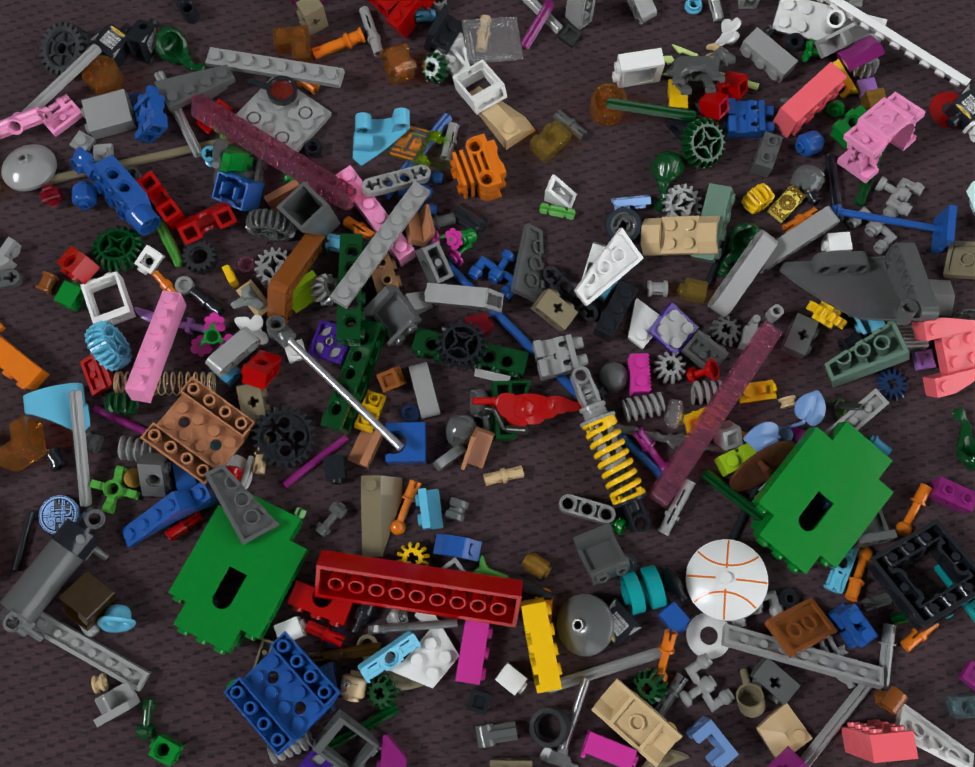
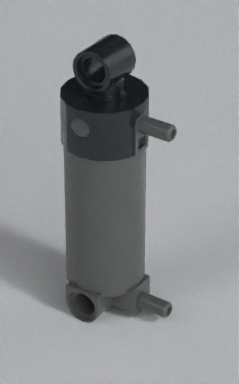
M95 507L87 508L83 512L81 520L77 523L67 518L51 537L52 539L3 597L0 603L4 608L0 613V619L6 631L16 632L22 637L29 635L38 642H41L45 635L33 628L36 624L35 620L75 570L92 553L103 561L107 560L109 554L97 546L100 540L93 536V532L105 522V515L101 510ZM92 513H97L99 516L95 523H89L88 520ZM12 616H15V617H16V618H15L13 621H11V622H8V621H7V619H8L9 617H12Z

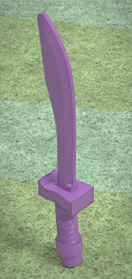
M134 307L136 313L142 319L151 322L154 312ZM186 317L187 322H180L179 328L185 329L187 334L194 335L193 331L202 333L206 331L204 325L196 324L193 318Z

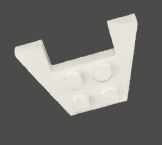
M417 612L414 615L420 622L438 620L436 615ZM443 628L429 629L419 642L421 648L417 647L403 662L398 663L389 671L433 689L459 657ZM391 652L385 655V661H391L394 658Z

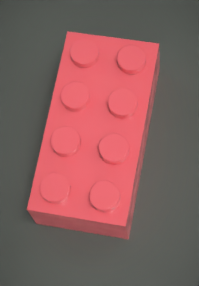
M830 62L779 109L773 120L774 127L786 138L791 134L795 136L802 129L801 126L804 123L807 125L814 118L816 112L820 113L826 107L828 101H833L839 95L838 92L845 86L843 82L847 75Z
M880 719L867 720L868 724L860 723V721L847 722V726L841 727L846 753L873 763L918 759L914 731L905 729L904 725H896V723H888V721H880Z

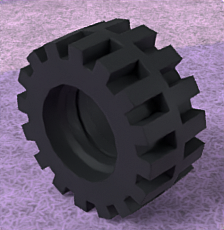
M199 239L197 242H192L191 245H186L187 249H183V263L192 273L206 275V272L210 273L212 268H216L215 264L219 261L217 259V251L206 240L201 241ZM199 251L207 252V259L203 263H194L193 257Z

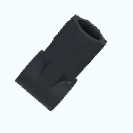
M173 0L187 23L194 24L199 20L200 15L191 0Z

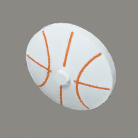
M721 539L705 544L692 556L686 570V587L691 600L704 614L721 621H737L750 616L762 605L768 590V574L761 557L751 547L736 540Z

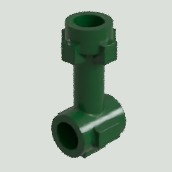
M152 698L142 699L139 709H143L142 724L137 725L135 734L140 739L149 740L155 737L157 731L156 725H151L152 709H156L155 699Z

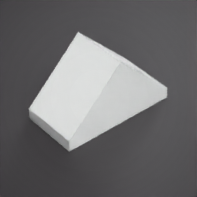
M552 175L545 190L544 201L568 209L572 208L577 194L556 175Z

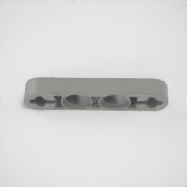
M422 164L374 176L363 181L361 190L363 195L370 198L406 189L414 181L419 184L428 182L431 171L428 166ZM402 175L408 176L410 180L408 182H404L400 179V177ZM390 180L393 185L385 186L383 181Z

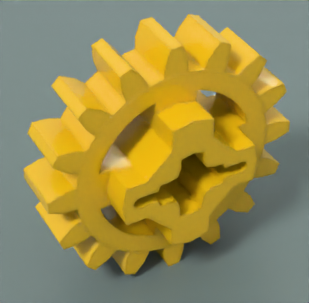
M810 301L806 307L807 310L813 313L811 318L830 329L833 326L843 329L847 323L845 319L840 317L842 312L823 301L820 304Z

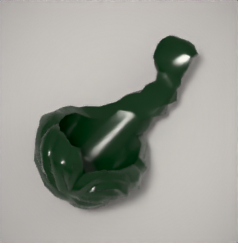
M164 27L157 32L154 45L156 53L159 54L161 59L171 64L183 65L189 71L197 72L206 69L203 63H193L189 55L190 51L186 39L181 31L174 27Z
M671 151L659 153L650 164L651 172L657 181L661 196L653 204L654 209L658 212H663L662 209L665 208V205L661 203L666 201L664 194H669L668 189L671 182L680 177L684 171V165L680 156Z
M743 223L731 230L727 245L728 253L721 260V267L717 272L720 277L724 278L730 272L728 265L735 263L756 233L762 230L759 226L752 223Z
M958 407L952 412L953 418L961 423L958 442L955 444L956 457L967 469L975 470V437L971 432V423L966 417L964 408Z

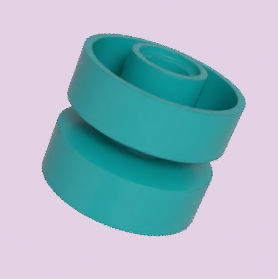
M655 565L640 568V580L634 570L620 576L622 597L632 616L646 612L645 600H647L652 610L666 606L664 587Z

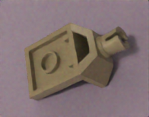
M954 241L949 245L943 272L944 277L975 280V242Z

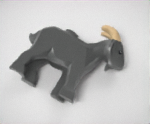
M712 43L708 44L706 49L713 50V53L705 56L678 57L666 69V73L673 76L672 85L675 84L681 95L692 94V88L687 82L702 80L704 83L705 93H715L716 88L713 81L725 82V76L719 73V68H723L724 65L728 67L729 64H734L736 57L719 44Z

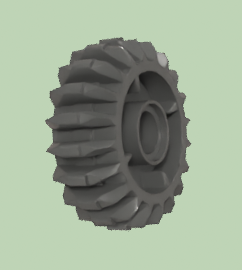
M266 208L253 209L246 218L247 231L264 240L288 242L294 239L297 227L279 211Z

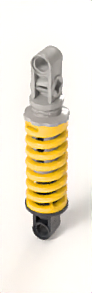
M579 366L571 373L570 380L577 400L582 407L579 412L583 414L585 420L580 424V427L587 432L586 439L594 441L590 444V449L598 451L594 454V459L602 461L598 464L599 470L605 469L606 471L602 474V479H612L605 485L606 489L616 488L609 495L613 509L622 507L630 529L634 532H645L650 527V520L641 499L648 496V493L641 486L636 488L641 483L639 477L631 478V476L637 473V469L635 467L626 468L633 463V459L625 457L629 453V449L621 447L625 443V439H618L617 436L621 434V429H614L613 427L617 423L615 412H607L605 400L600 399L590 371L584 366ZM576 372L583 373L585 376V380H577L575 376ZM638 517L644 522L641 529H638L635 525V520Z

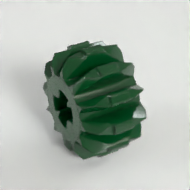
M433 52L432 54H427V59H422L424 64L420 66L423 69L421 75L425 76L426 81L437 84L438 82H444V77H449L447 71L451 69L447 66L450 61L446 60L444 54Z
M112 392L106 395L104 406L108 414L135 415L139 409V402L131 400L128 393Z
M648 667L637 673L633 680L635 683L633 689L638 691L637 694L643 697V700L649 701L652 705L664 699V696L668 693L666 687L669 682L663 681L665 674L659 675L658 669L652 671L651 667Z
M381 673L371 679V683L366 684L368 689L365 693L370 695L367 701H373V707L379 706L380 709L390 708L399 699L397 694L401 689L396 687L398 684L397 680L392 681L393 675L386 676V673Z

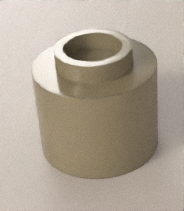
M744 668L740 670L743 685L738 688L736 699L740 712L746 717L755 718L764 712L766 706L761 688L751 683L748 669Z

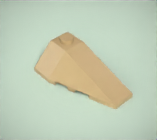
M478 86L469 93L473 96L484 89ZM502 101L478 114L506 150L535 131L525 116Z

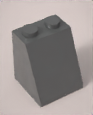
M304 181L276 207L303 233L328 236L341 224L330 205Z

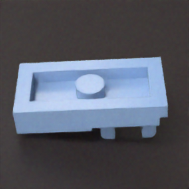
M649 195L612 198L611 202L614 205V210L622 206L630 208V205L638 209L646 208V204H651V197Z

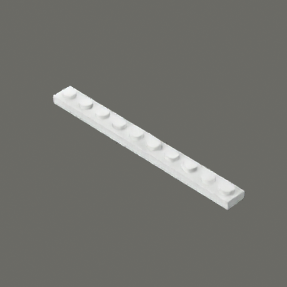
M817 0L821 3L823 1L828 3L831 10L839 9L843 11L847 20L851 22L857 21L860 23L859 27L863 30L873 31L876 38L882 41L884 39L889 41V46L896 50L902 49L905 51L904 55L908 58H916L924 68L929 69L930 67L935 70L934 74L950 79L949 83L955 87L967 86L971 79L848 2L844 0Z

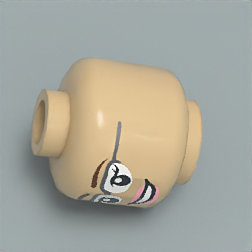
M351 670L350 674L346 673L342 676L339 691L343 696V700L358 702L359 699L365 697L367 682L360 671Z

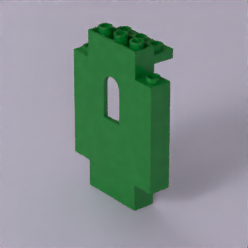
M838 422L828 436L818 427L808 428L752 500V503L756 505L755 509L765 516L762 521L754 520L750 525L754 529L752 534L757 537L756 541L761 546L772 550L771 554L780 561L783 559L788 564L787 568L795 574L798 572L807 574L816 561L825 568H837L893 494V491L879 480L893 460L848 422ZM819 492L832 505L812 530L805 531L799 525V517Z
M254 495L252 496L279 523V526L242 545L222 506L218 505L168 592L174 595L172 600L182 605L184 604L173 624L179 627L177 632L187 637L189 634L196 636L195 641L205 646L207 643L214 645L213 650L222 655L226 652L232 654L236 646H241L243 632H245L244 637L254 642L256 638L263 639L309 554L306 548L293 542L303 524L302 519ZM232 567L247 575L231 605L225 609H218L213 603V597L228 569Z

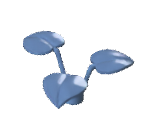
M814 390L798 398L794 406V412L797 418L802 419V421L791 425L787 424L786 427L777 426L773 422H763L753 427L744 436L743 440L756 452L780 441H791L793 438L791 428L803 425L805 422L810 426H816L823 420L826 405L822 394L818 390Z

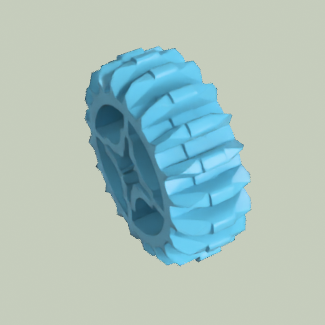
M99 321L86 330L85 342L88 344L87 348L90 349V354L95 357V360L100 365H103L105 369L111 371L121 370L131 362L132 350L129 348L130 344L127 343L126 338L118 330V327H114L112 323L107 321Z

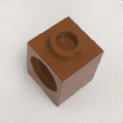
M400 365L376 375L383 393L407 383Z

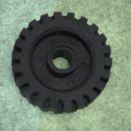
M69 22L54 23L52 25L53 28L49 27L47 29L49 33L44 32L45 40L41 39L40 41L43 46H39V50L42 51L40 53V58L43 59L41 62L49 72L57 76L61 75L93 44L92 40L89 39V34L84 29Z

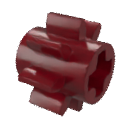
M52 183L43 185V191L39 192L43 204H50L51 208L60 206V200L64 199L60 187H53Z

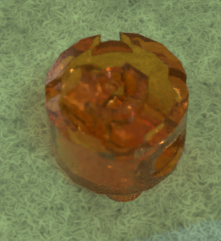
M400 43L383 49L380 52L381 61L385 59L384 71L390 83H393V86L416 77L414 70L417 69L415 60L410 58V50L407 43Z
M104 55L97 56L82 70V79L96 96L121 90L124 86L125 78L122 71L110 57Z
M614 83L599 85L591 96L589 113L597 125H615L622 121L625 111L606 108V101L609 97L627 100L625 91L622 88H618V85Z

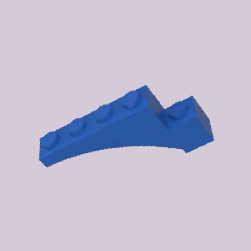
M200 482L190 490L172 491L121 529L127 546L134 547L170 524L202 509L214 506L219 501L209 482L206 485Z

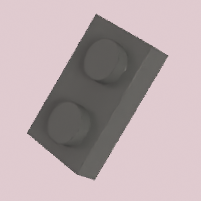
M700 330L696 332L681 351L701 368H704V365L710 358H713L719 366L729 355L723 345L717 344L711 339L709 334Z

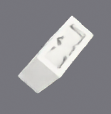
M656 48L618 54L617 62H614L615 71L612 72V79L614 83H617V88L659 82L665 66L662 49Z
M483 59L452 76L455 89L476 114L507 98L505 84ZM485 77L491 86L471 96L466 87Z
M108 272L100 278L89 279L86 284L80 285L93 324L99 321H107L116 325L136 317L123 277L118 272ZM117 284L124 306L100 315L93 293Z

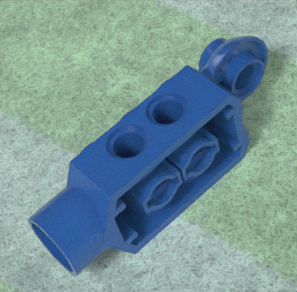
M80 146L76 148L73 158L70 159L71 166L77 174L84 173L94 182L96 191L99 194L102 193L110 207L113 206L119 218L125 220L128 225L131 224L142 236L156 230L161 223V218L152 209L147 193L112 154L95 162L94 157L89 151H85Z

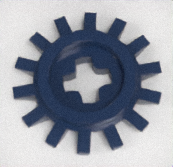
M886 368V373L881 370L879 373L882 376L875 377L879 380V382L874 383V386L880 387L877 390L879 392L882 391L883 396L887 395L888 401L892 397H894L895 401H898V395L904 398L902 391L908 393L904 386H909V383H905L903 380H906L907 376L901 378L902 371L896 374V368H893L892 372L889 368ZM894 379L897 387L891 389L887 381Z

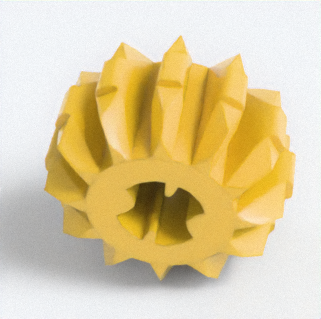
M761 183L748 191L741 203L748 212L756 214L769 206L775 195L769 186Z
M409 542L408 550L402 545L401 548L405 551L404 554L397 552V555L402 557V559L396 561L412 563L408 561V557H410V554H414V556L418 557V561L415 560L416 564L429 566V562L423 560L429 558L430 555H422L427 548L422 547L419 550L420 543L418 542L415 548H413L412 542Z

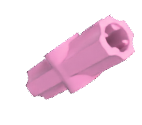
M36 106L23 112H15L12 116L0 120V139L13 134L19 135L23 130L44 123L46 121L45 113Z

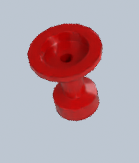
M710 358L707 360L704 368L699 370L695 367L688 368L686 375L690 383H694L695 380L699 381V377L707 376L709 379L717 381L720 377V371L717 362Z

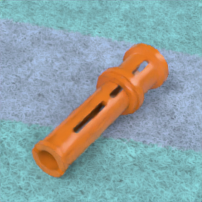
M359 27L356 31L348 34L343 33V37L312 48L315 59L317 60L346 47L351 49L353 45L361 42L366 43L361 28Z

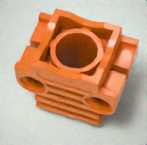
M485 134L469 138L466 142V158L462 149L459 150L460 162L456 152H452V160H450L453 179L458 181L457 190L459 195L463 194L464 200L468 199L469 189L471 198L475 197L476 188L478 196L483 201H491L502 197L500 188L506 187L504 180L506 169L498 157L495 140L487 141Z

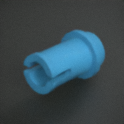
M430 8L428 11H416L414 16L420 17L414 18V22L429 21V23H432L436 19L435 10Z
M871 434L867 439L888 456L892 448L878 439V435L874 436Z

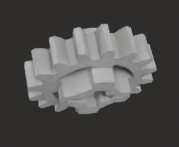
M678 184L674 185V188H669V194H664L666 201L661 203L666 206V208L662 209L663 212L667 211L668 213L665 217L699 215L700 212L697 209L702 207V205L698 204V201L702 198L696 196L698 190L692 191L693 186L687 187V184H681V186Z
M271 247V252L264 250L265 255L259 254L260 261H255L258 267L254 268V271L258 273L256 276L263 285L267 283L269 285L273 276L284 263V260L289 256L288 251L282 252L280 247L277 251L273 247ZM275 262H276V264H277L278 266H276V269H275V272H274L273 269H274Z

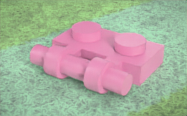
M67 94L61 97L58 96L55 102L48 107L42 108L46 118L44 124L55 137L83 117L81 110L70 100Z

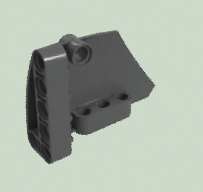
M895 242L891 245L885 256L867 257L864 251L820 252L813 257L812 261L784 262L779 270L787 278L816 298L857 319L896 321L900 325H908L911 321L936 320L939 316L937 301L914 242Z

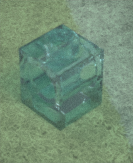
M975 695L945 696L948 717L955 719L975 718ZM963 702H966L967 709L965 711H963L962 709Z

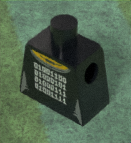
M150 18L149 21L139 19L126 34L125 39L134 60L147 64L151 63L156 52L154 41L160 25L156 19Z
M125 23L119 29L113 24H108L91 38L93 44L98 45L102 50L100 54L119 68L130 53L125 36L132 26Z
M970 84L956 96L945 111V114L949 117L945 123L949 128H954L958 125L961 129H965L971 122L975 121V89Z
M616 598L612 599L607 605L614 619V633L610 644L616 646L642 627Z

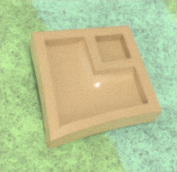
M787 703L773 711L756 727L775 758L787 746L796 752L813 739Z

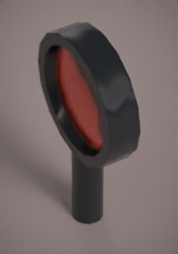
M287 76L274 77L268 83L250 77L247 79L248 85L265 89L268 99L275 105H290L297 98L298 90L296 83Z

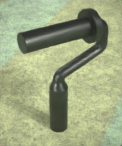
M485 406L478 413L479 418L482 419L484 429L492 432L490 417L493 412L502 430L507 433L528 434V427L505 426L494 407Z

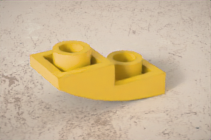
M669 79V106L688 109V95H681L675 84L672 85V79Z
M368 390L362 402V405L377 420L383 408L386 395ZM359 413L354 423V428L373 434L375 428Z

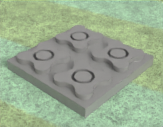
M276 81L270 88L271 95L280 100L289 98L294 91L293 87L285 82L278 83ZM260 89L228 123L238 133L284 165H287L328 121L332 113L300 90H298L297 98L293 103L286 106H278L268 99L265 89Z

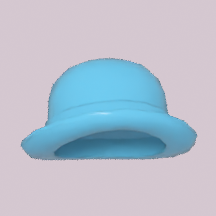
M115 604L106 609L104 616L98 618L97 624L106 632L119 633L131 630L136 625V621L132 619L129 607Z

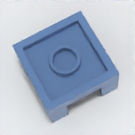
M705 716L699 718L684 731L690 739H694L698 744L707 738L713 745L714 749L705 756V759L711 766L725 767L739 755L713 721Z

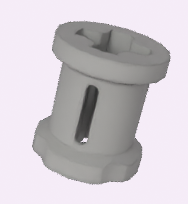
M648 280L647 297H651V295L667 297L668 281L652 282Z

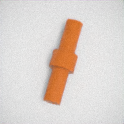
M158 270L152 273V276L160 283V287L164 291L177 292L171 281L165 279Z

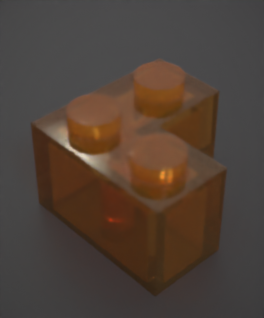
M308 25L272 28L273 45L277 55L292 54L294 61L313 63L312 40Z
M22 415L9 424L11 441L0 447V467L18 473L47 454L41 421Z

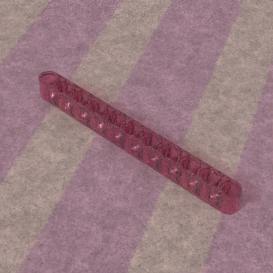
M202 94L192 96L191 115L297 182L302 183L304 181L318 195L341 209L350 210L353 208L357 193L354 186Z
M765 320L759 326L648 492L650 499L664 508L670 503L783 333L781 329L768 320Z

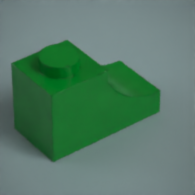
M230 145L223 152L220 171H240L246 173L253 166L254 158L251 157L252 151Z

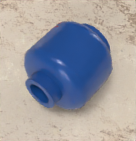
M812 130L800 134L795 147L802 156L809 157L822 151L825 140L821 133Z
M80 181L72 188V203L81 210H89L97 204V191L94 185L88 181Z

